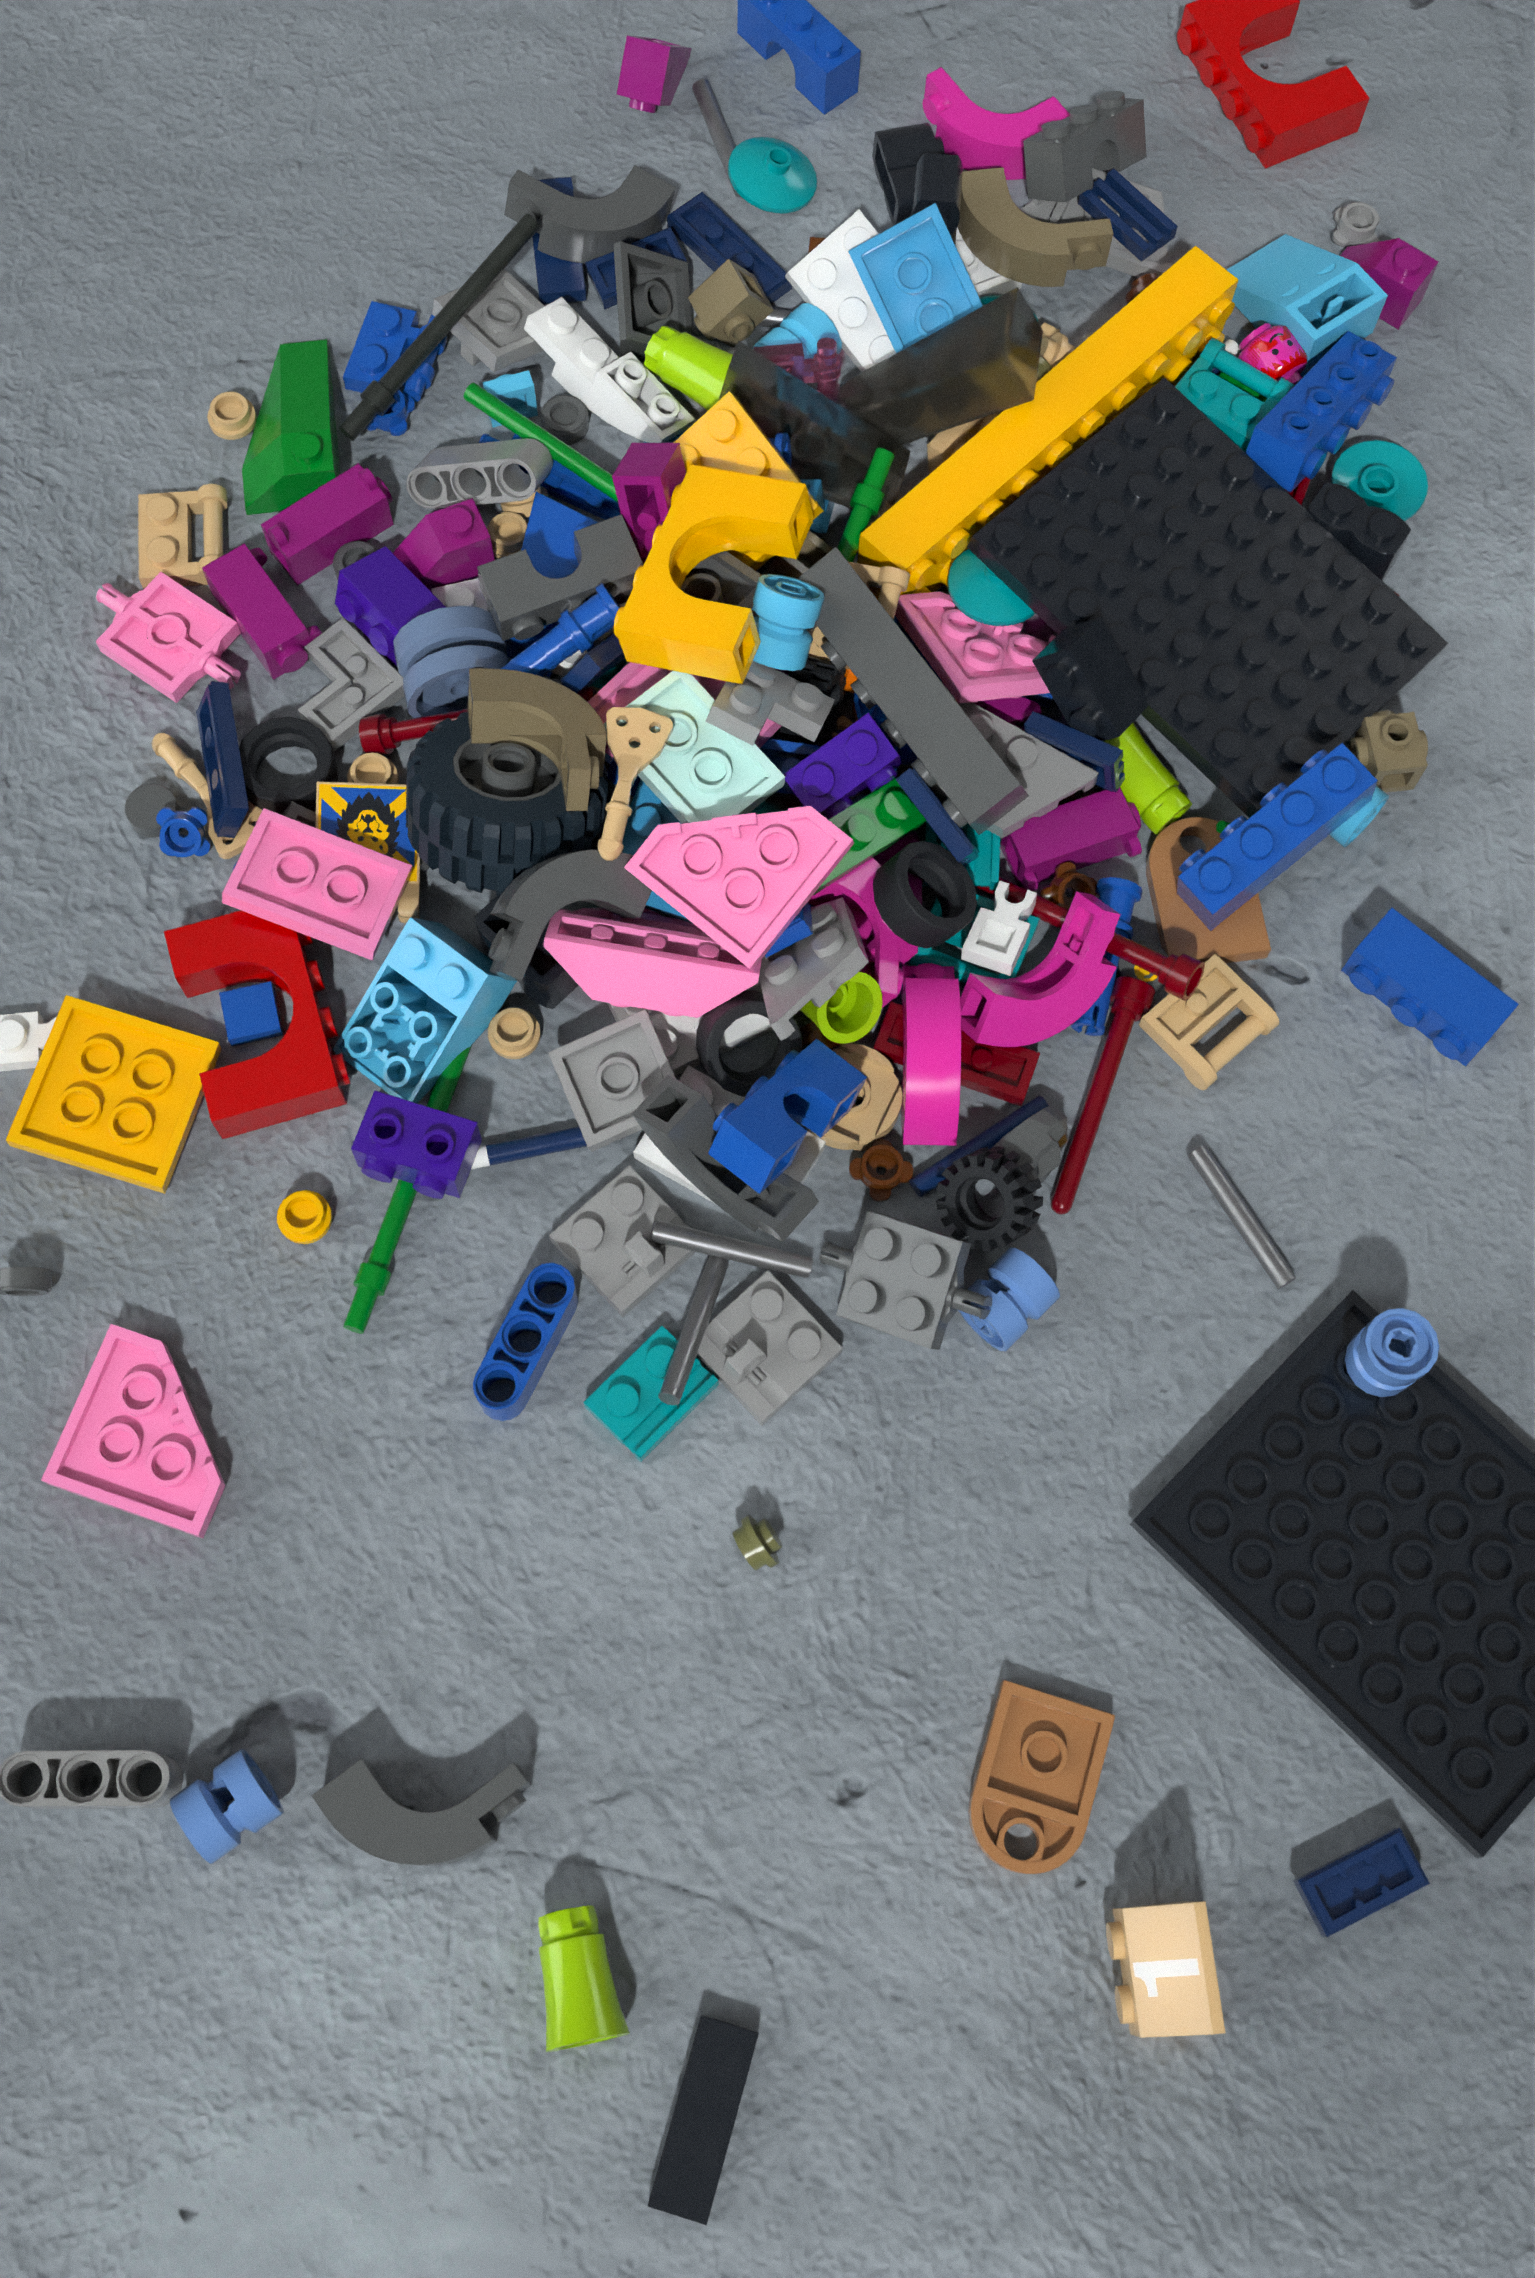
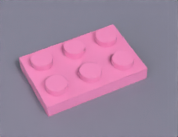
M263 808L222 892V903L373 961L411 876L412 865Z

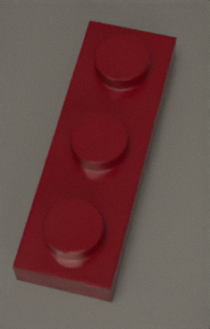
M891 1002L873 1049L884 1055L889 1061L903 1065L904 1054L902 1005ZM961 1030L960 1086L1022 1106L1040 1053L1021 1046L999 1047L976 1043Z

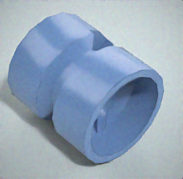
M1009 1248L989 1267L987 1271L988 1281L977 1279L967 1289L992 1297V1307L971 1302L974 1305L991 1310L988 1317L980 1319L977 1316L958 1310L964 1320L983 1340L992 1347L1004 1352L1028 1330V1318L1038 1320L1060 1298L1059 1290L1047 1272L1034 1259L1016 1248Z
M1404 1308L1386 1310L1372 1319L1348 1344L1345 1355L1347 1373L1354 1384L1367 1394L1378 1397L1395 1396L1423 1377L1437 1361L1439 1351L1437 1334L1429 1321L1415 1311Z
M240 1749L213 1768V1780L209 1783L197 1779L170 1798V1806L177 1822L197 1852L209 1864H213L240 1845L241 1832L245 1829L257 1833L284 1813L282 1804L272 1785L257 1763L244 1749ZM231 1799H234L235 1801L230 1803V1805L228 1806L226 1802H228Z

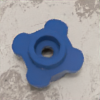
M398 390L393 395L395 402L386 411L392 413L384 414L383 416L377 414L365 429L369 431L381 429L390 432L393 436L403 435L408 430L406 422L408 414L415 409L414 399L410 395L403 394Z
M164 807L158 812L156 821L162 827L159 834V847L164 854L176 857H189L193 854L204 856L209 852L211 841L206 837L205 833L208 815L203 809L192 807L189 811H175L171 807ZM186 828L188 835H181L179 829Z

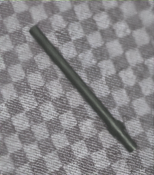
M525 214L379 382L373 380L360 394L362 401L339 426L340 431L347 438L354 441L377 414L383 416L395 402L393 395L540 228L532 216Z

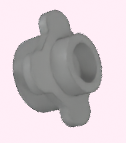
M1354 202L1346 207L1339 208L1335 212L1334 220L1337 222V230L1334 231L1332 239L1338 246L1350 247L1379 241L1378 236L1375 234V229L1380 222V217L1371 205L1363 202Z

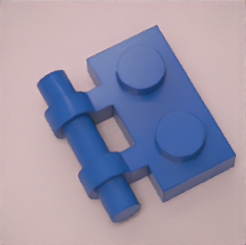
M371 301L343 375L345 388L362 393L373 380L379 382L428 324L417 328L419 322L416 311ZM432 314L429 318L428 324L435 318ZM447 335L403 384V394L410 395L414 402L420 401L423 391L432 384L435 375L433 364L436 356L444 351Z

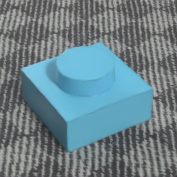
M529 370L516 374L501 375L496 379L482 382L483 389L525 417L538 416L535 387ZM489 416L493 428L501 426L500 423Z

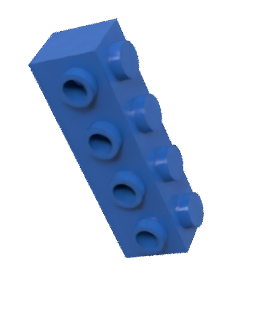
M1347 331L1255 426L1246 454L1283 489L1290 493L1305 477L1310 480L1313 479L1324 463L1327 453L1330 452L1334 455L1339 451L1348 436L1350 428L1358 430L1369 415L1372 405L1380 406L1385 401L1394 385L1395 380L1389 376L1397 357L1381 349L1378 344L1364 340Z
M1343 743L1338 745L1329 754L1325 749H1322L1313 755L1302 766L1300 770L1303 773L1302 776L1289 786L1284 782L1275 786L1261 800L1260 805L1262 808L1248 820L1244 816L1236 818L1221 832L1219 836L1222 839L1221 842L1207 853L1203 849H1199L1179 867L1181 874L1178 876L1177 894L1210 931L1372 800L1378 780Z

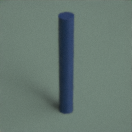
M1038 1095L911 1178L909 1181L911 1187L919 1197H923L935 1189L938 1182L946 1179L942 1176V1173L947 1167L953 1165L954 1161L984 1147L991 1149L1019 1124L1043 1108L1048 1107V1103L1042 1096Z

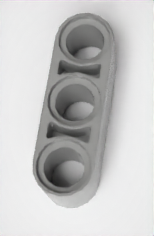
M528 438L438 447L432 449L409 473L406 481L407 491L418 505L429 509L446 508L473 498L476 505L522 501L534 494L548 477L553 467V460L548 448L543 443ZM519 465L523 466L528 471L529 475L524 473L520 469ZM475 469L478 470L484 476V478L480 477L476 473ZM432 474L435 475V476L439 479V481H437V480L432 476Z
M146 1750L22 1751L6 1758L0 1766L1 1798L10 1805L34 1809L159 1808L168 1805L170 1798L181 1791L183 1784L182 1770L177 1761L170 1756ZM96 1763L102 1771L101 1785L95 1793L86 1796L80 1789V1777L85 1768ZM156 1763L162 1773L161 1784L154 1793L145 1796L139 1789V1775L146 1766ZM37 1764L42 1771L41 1786L34 1794L26 1796L21 1789L22 1775L27 1768Z

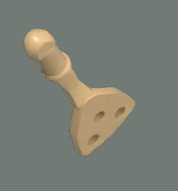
M612 707L606 713L607 743L618 766V781L611 801L606 804V819L602 837L598 840L599 854L606 861L617 859L623 851L624 845L622 842L628 817L632 814V809L629 807L631 788L637 775L660 756L673 732V722L670 718L644 708ZM625 720L627 725L622 727L617 722ZM656 726L660 728V731L653 733L650 729ZM632 741H637L640 745L637 748H632L629 744Z
M165 733L156 734L151 743L155 754L162 757L174 770L175 776L178 779H183L191 786L204 802L208 815L207 832L219 856L223 859H230L242 853L254 828L251 824L257 822L262 809L248 801L249 810L235 838L217 837L214 831L207 781L197 768V762L184 753L171 735ZM228 840H234L231 844H225Z

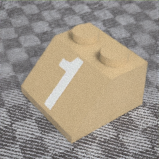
M1180 1901L1113 1908L1114 1922L1106 1923V1937L1111 1959L1120 1960L1123 1985L1115 1986V2003L1120 2023L1129 2024L1130 2034L1140 2038L1225 2033L1206 1901Z

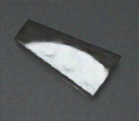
M1017 287L841 383L833 419L860 458L863 459L874 455L876 448L889 450L1032 401L1035 395L1043 330Z
M738 341L726 373L719 400L730 391L737 397L767 438H775L777 433H787L791 444V469L800 480L821 479L823 499L851 509L853 507L849 503L858 483L863 484L876 448H883L892 452L895 457L881 490L885 496L878 514L872 516L879 518L895 504L901 488L911 451L741 341Z

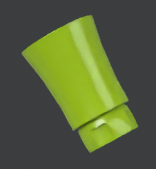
M661 326L659 331L652 335L644 353V366L650 372L659 376L662 382L682 392L707 411L729 391L745 407L757 379L758 368L754 360L728 353L703 342L687 332L680 333L669 326Z
M1134 722L1120 737L1103 741L1123 750L1121 761L1124 762L1122 772L1125 773V780L1120 789L1126 801L1135 804L1140 820L1152 832L1158 835L1164 828L1182 817L1191 807V801L1178 787V780L1154 754Z
M858 972L850 980L844 982L837 989L836 993L820 1008L816 1007L810 1000L800 1011L810 1018L829 1040L841 1044L851 1043L864 1037L876 1024L882 1010V992L879 984L873 977L866 973Z
M587 1905L568 1908L539 1917L538 1927L543 1946L539 1947V1955L543 1973L546 2008V2052L580 2047L630 2034L614 1986L604 1934H598L599 1925L595 1907Z

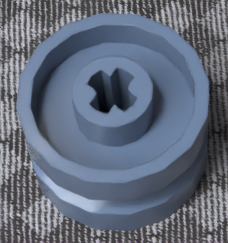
M452 606L424 613L401 627L393 640L398 672L403 677V692L408 713L413 718L468 709L469 668L501 669L510 661L506 656V640L502 641L491 613L479 607Z

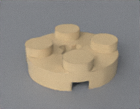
M854 1043L842 1044L839 1046V1049H833L832 1051L867 1076L857 1096L863 1102L858 1106L853 1105L850 1112L821 1139L826 1141L825 1145L842 1150L853 1149L859 1152L867 1151L874 1141L884 1138L897 1122L902 1104L901 1085L899 1086L898 1078L894 1074L893 1066L884 1055L865 1045ZM805 1127V1128L808 1130V1132H810V1133H812L813 1135L817 1136L815 1133H813L811 1130H809L807 1127Z

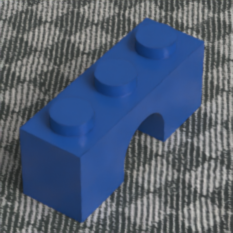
M738 0L737 33L765 60L784 49L795 69V88L824 115L858 92L861 50L807 0Z
M815 1039L800 1053L794 1049L781 1061L774 1076L770 1079L762 1076L752 1085L744 1101L739 1106L732 1102L723 1109L713 1124L712 1128L717 1134L708 1154L760 1194L791 1166L807 1133V1130L797 1123L804 1125L820 1138L823 1137L850 1112L867 1076L818 1039Z

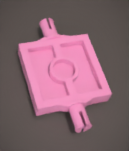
M162 572L145 589L133 594L131 597H127L110 583L102 585L104 591L99 588L96 595L97 601L116 612L112 624L96 640L100 651L175 703H178L190 688L207 674L218 682L229 683V689L234 687L233 681L236 684L238 683L241 675L240 671L220 659L222 653L241 633L236 621Z

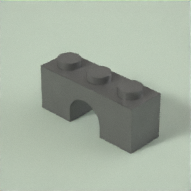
M1121 91L1102 93L1097 96V102L1089 106L1071 109L1069 117L1063 120L1047 122L1041 126L1042 131L1023 140L1028 199L1067 202L1093 187L1092 168L1111 171L1114 168L1120 172L1146 157L1144 99L1125 98V93Z
M622 514L574 531V553L579 566L567 577L554 579L540 574L533 567L526 549L477 566L479 586L502 641L513 637L517 640H524L537 635L543 630L544 626L558 621L563 611L567 609L572 612L595 595V587L600 583L605 585L618 604L627 602L633 589L635 572L643 563Z

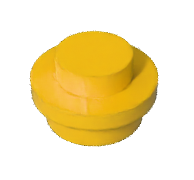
M310 1190L297 1191L287 1196L280 1204L277 1211V1224L282 1234L288 1240L298 1244H310L320 1240L330 1229L332 1210L327 1200L319 1193Z

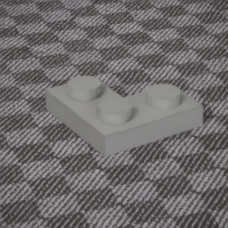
M343 617L304 647L308 658L332 683L301 706L298 712L302 720L309 721L324 733L333 752L359 732V722L362 717L382 714L404 697L403 677Z
M752 661L743 684L725 682L705 721L752 746L767 718L815 742L835 699L823 694L812 684L800 682L775 668Z

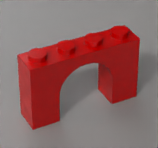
M1197 0L1186 4L1180 28L1177 32L1179 48L1192 61L1200 74L1203 84L1211 89L1222 105L1225 116L1233 121L1244 137L1248 150L1255 153L1265 169L1358 132L1369 96L1347 65L1305 82L1281 84L1260 77L1246 65L1242 58L1243 55L1252 50L1290 36L1300 0Z
M242 910L164 931L175 979L187 998L241 983H264L271 981L273 986L284 991L293 1001V1016L290 1026L284 1037L271 1050L249 1060L199 1073L211 1123L222 1139L347 1104L342 1086L351 1084L348 1068L342 1053L333 1055L329 1040L330 1038L338 1037L336 1024L330 1006L321 1008L317 992L326 990L317 959L308 962L304 948L306 945L313 944L312 937Z

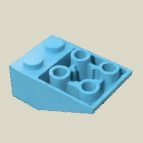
M1287 234L1227 269L1228 272L1238 279L1232 302L1235 303V306L1256 329L1265 323H1270L1272 327L1285 325L1307 355V365L1300 374L1301 376L1306 375L1347 331L1363 339L1372 334L1388 297L1383 289L1358 263Z
M410 917L332 1051L336 1054L342 1053L346 1062L389 1095L418 1103L435 1085L437 1079L447 1066L462 1051L470 1047L488 1028L490 1021L499 1012L517 981L506 980L489 972L493 960L444 924Z

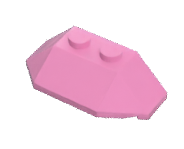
M565 908L560 909L550 919L544 937V948L592 1000L607 1002L616 1007L631 1006L660 1011L669 1016L684 1015L698 1018L758 983L762 962L761 960L753 971L750 970L692 923L642 913L640 918H622L604 908H582L572 912Z

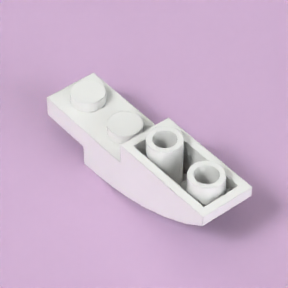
M562 297L528 315L524 330L556 362L552 376L572 396L580 399L587 409L610 425L648 443H665L694 424L695 418L631 351L619 358Z

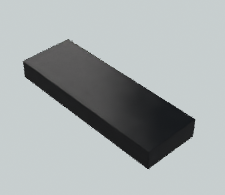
M701 2014L647 2207L707 2225L759 2032Z

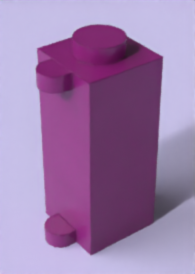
M358 463L263 522L261 527L270 553L298 586L331 565L335 553L344 544L352 541L367 542L394 525L389 504L393 502V499L384 482L378 476L374 477L368 468L363 469Z
M244 543L202 567L213 597L226 615L237 622L241 636L274 680L284 673L300 669L309 658L304 647L322 634V631L316 625L306 629L262 568L267 562L266 554L261 548L249 550Z
M1120 787L1117 792L1104 790L1060 805L1041 817L1028 819L1023 827L1002 838L1000 848L1017 885L1026 890L1035 891L1038 890V883L1056 876L1055 869L1062 862H1071L1076 866V870L1125 853L1129 857L1140 855L1142 848L1137 837L1141 828L1140 815L1135 804L1126 801Z

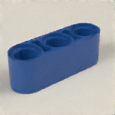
M545 1263L531 1271L475 1374L473 1381L474 1394L483 1412L491 1419L499 1421L511 1420L520 1415L524 1410L576 1311L578 1295L574 1278L569 1270L562 1265ZM548 1284H559L566 1288L565 1296L557 1303L546 1304L537 1298L541 1289ZM531 1331L541 1336L540 1344L531 1352L521 1353L512 1348L514 1339L523 1332ZM505 1379L515 1384L513 1395L506 1401L497 1403L487 1399L488 1388L497 1380Z

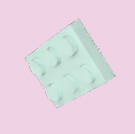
M672 671L626 706L647 709L668 717L673 722V732L662 753L643 769L638 776L681 824L750 813L784 786L785 776L755 743L752 746L707 723L705 720L715 702L713 697L691 674ZM620 720L617 724L623 727L627 725V722ZM605 722V723H603V724H604V726H605V730H606V733H607V724H606V722ZM654 726L651 727L650 731L657 733L660 731V728ZM632 741L629 745L632 748H637L640 744L637 741Z

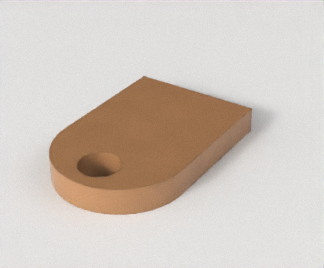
M1190 817L1168 825L1154 840L1146 861V877L1161 948L1168 957L1171 954L1180 956L1185 953L1204 963L1215 953L1225 963L1267 958L1271 947L1258 893L1212 931L1204 925L1177 894L1178 876L1181 874L1179 867L1192 855V853L1187 852L1181 846L1180 839L1185 836L1200 838L1206 846L1205 852L1207 853L1222 841L1219 837L1221 833L1216 831L1218 821L1203 817Z
M1007 1680L1001 1682L969 1801V1822L972 1834L980 1849L991 1861L1011 1872L1039 1874L1058 1868L1075 1854L1086 1833L1116 1715ZM1015 1824L1029 1827L1036 1838L1035 1851L1025 1860H1018L1010 1856L1004 1845V1837L1007 1830Z

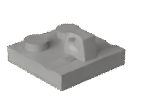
M503 270L450 332L461 341V356L472 366L482 361L493 372L506 368L511 363L522 361L544 351L524 330L528 315L545 306L508 271ZM459 289L434 298L432 309L434 317Z
M646 1009L548 1052L585 1142L591 1152L643 1130L632 1113L667 1075L677 1079Z
M630 1165L549 1235L550 1241L622 1317L629 1313L696 1253L650 1241L654 1220L690 1227L682 1221Z
M767 1270L707 1325L697 1357L758 1423L763 1426L842 1353L843 1348Z

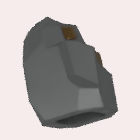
M1048 1106L1043 1108L1007 1133L993 1147H1005L1004 1155L1012 1151L1020 1154L1021 1157L1017 1165L1021 1166L1029 1162L1034 1170L1028 1173L1027 1177L1030 1181L1039 1178L1040 1182L1043 1183L1051 1171L1061 1164L1060 1151L1069 1141L1067 1117L1054 1107Z

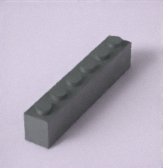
M837 547L797 578L817 587L824 593L825 597L819 619L815 622L813 628L807 630L811 632L818 627L828 641L820 646L839 671L848 665L858 678L850 685L869 710L876 704L887 716V719L880 724L898 749L907 743L918 758L910 765L929 788L937 783L949 797L942 803V806L960 829L969 823L977 834L980 835L1029 797L1019 781Z

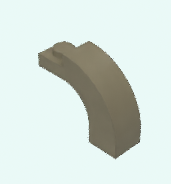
M1003 167L963 171L958 230L970 251L984 265L996 273L1027 285L1063 287L1067 270H1089L1094 267L1106 266L1113 237L1110 218L1060 224L1038 221L1023 213L1013 202L1009 194Z
M469 668L467 712L471 744L514 743L544 754L552 760L560 772L566 811H588L590 789H598L599 777H603L607 738L605 726L595 709L569 688L538 675L507 669Z

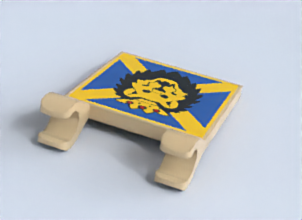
M317 782L316 828L412 865L411 876L398 903V919L401 923H407L410 917L419 919L420 857L408 838V828L406 827V785Z

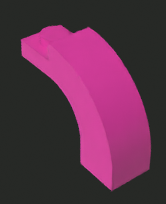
M942 67L926 76L923 99L924 113L930 123L937 125L935 137H941L945 154L958 155L963 169L967 171L1003 167L1006 180L1026 179L1023 140L1042 131L1041 126L1043 124L1069 117V112L1054 96L1023 112L1013 114L991 112L972 102Z
M871 858L813 895L808 903L816 906L843 897L854 915L869 960L859 972L866 973L877 981L882 992L883 1008L898 996L903 983L901 967L918 953V946L911 945L895 935L881 918L874 902L873 882L881 865L874 858Z
M1076 891L1053 948L1038 966L1021 976L1010 979H997L970 973L960 997L961 1030L976 1043L999 1047H1019L1050 1038L1076 1022L1097 1001L1117 966L1103 956L1114 936L1115 927L1121 914L1094 895Z
M924 963L918 966H902L903 983L901 997L904 1054L901 1126L903 1145L956 1146L961 1084L959 979H955L954 966H939L933 963Z

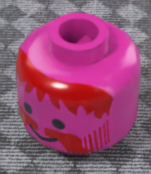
M1265 323L1252 331L1239 344L1238 348L1241 353L1238 358L1279 381L1283 377L1295 385L1302 379L1300 374L1307 365V355L1285 325L1272 327L1270 323Z

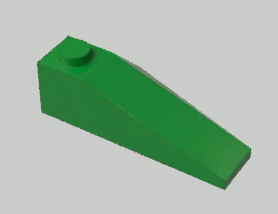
M327 339L280 344L242 467L244 502L247 515L283 511L341 474Z

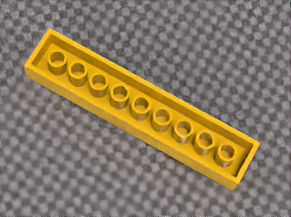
M1194 246L860 534L857 563L875 567L890 566L908 572L910 579L907 590L901 592L900 595L936 592L944 584L948 586V574L952 563L961 553L968 549L967 546L971 537L1164 377L1176 386L1200 357L1211 338H1215L1223 343L1225 335L1222 331L1226 320L1235 307L1232 299L1238 279L1197 246ZM871 587L870 591L878 600L881 588Z

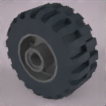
M468 712L460 713L457 720L452 721L450 718H447L438 723L433 728V732L429 730L416 743V748L410 753L407 762L406 827L408 828L409 841L412 847L419 853V857L432 870L439 868V874L444 879L453 884L461 881L465 883L467 889L482 893L483 889L494 890L496 895L501 896L516 877L537 863L564 853L598 850V840L602 837L606 813L605 807L608 792L606 766L604 764L603 777H599L598 789H590L588 811H566L560 772L552 760L534 749L514 743L471 744Z

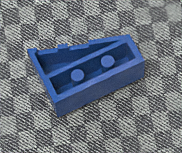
M536 491L521 551L526 549L533 567L543 576L554 579L567 577L579 566L574 553V531L599 522ZM556 621L544 626L540 633L528 639L517 640L515 637L507 639V657L513 659L560 623ZM548 673L546 677L550 678L553 673Z

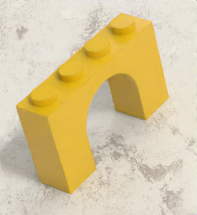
M690 464L682 483L676 485L673 490L671 507L663 524H659L654 531L652 548L644 565H640L635 572L631 594L625 606L620 607L615 616L614 634L620 642L626 661L743 684L761 643L752 609L695 598L683 592L681 587L686 576L698 563L724 551L747 550L797 559L814 520L806 484Z

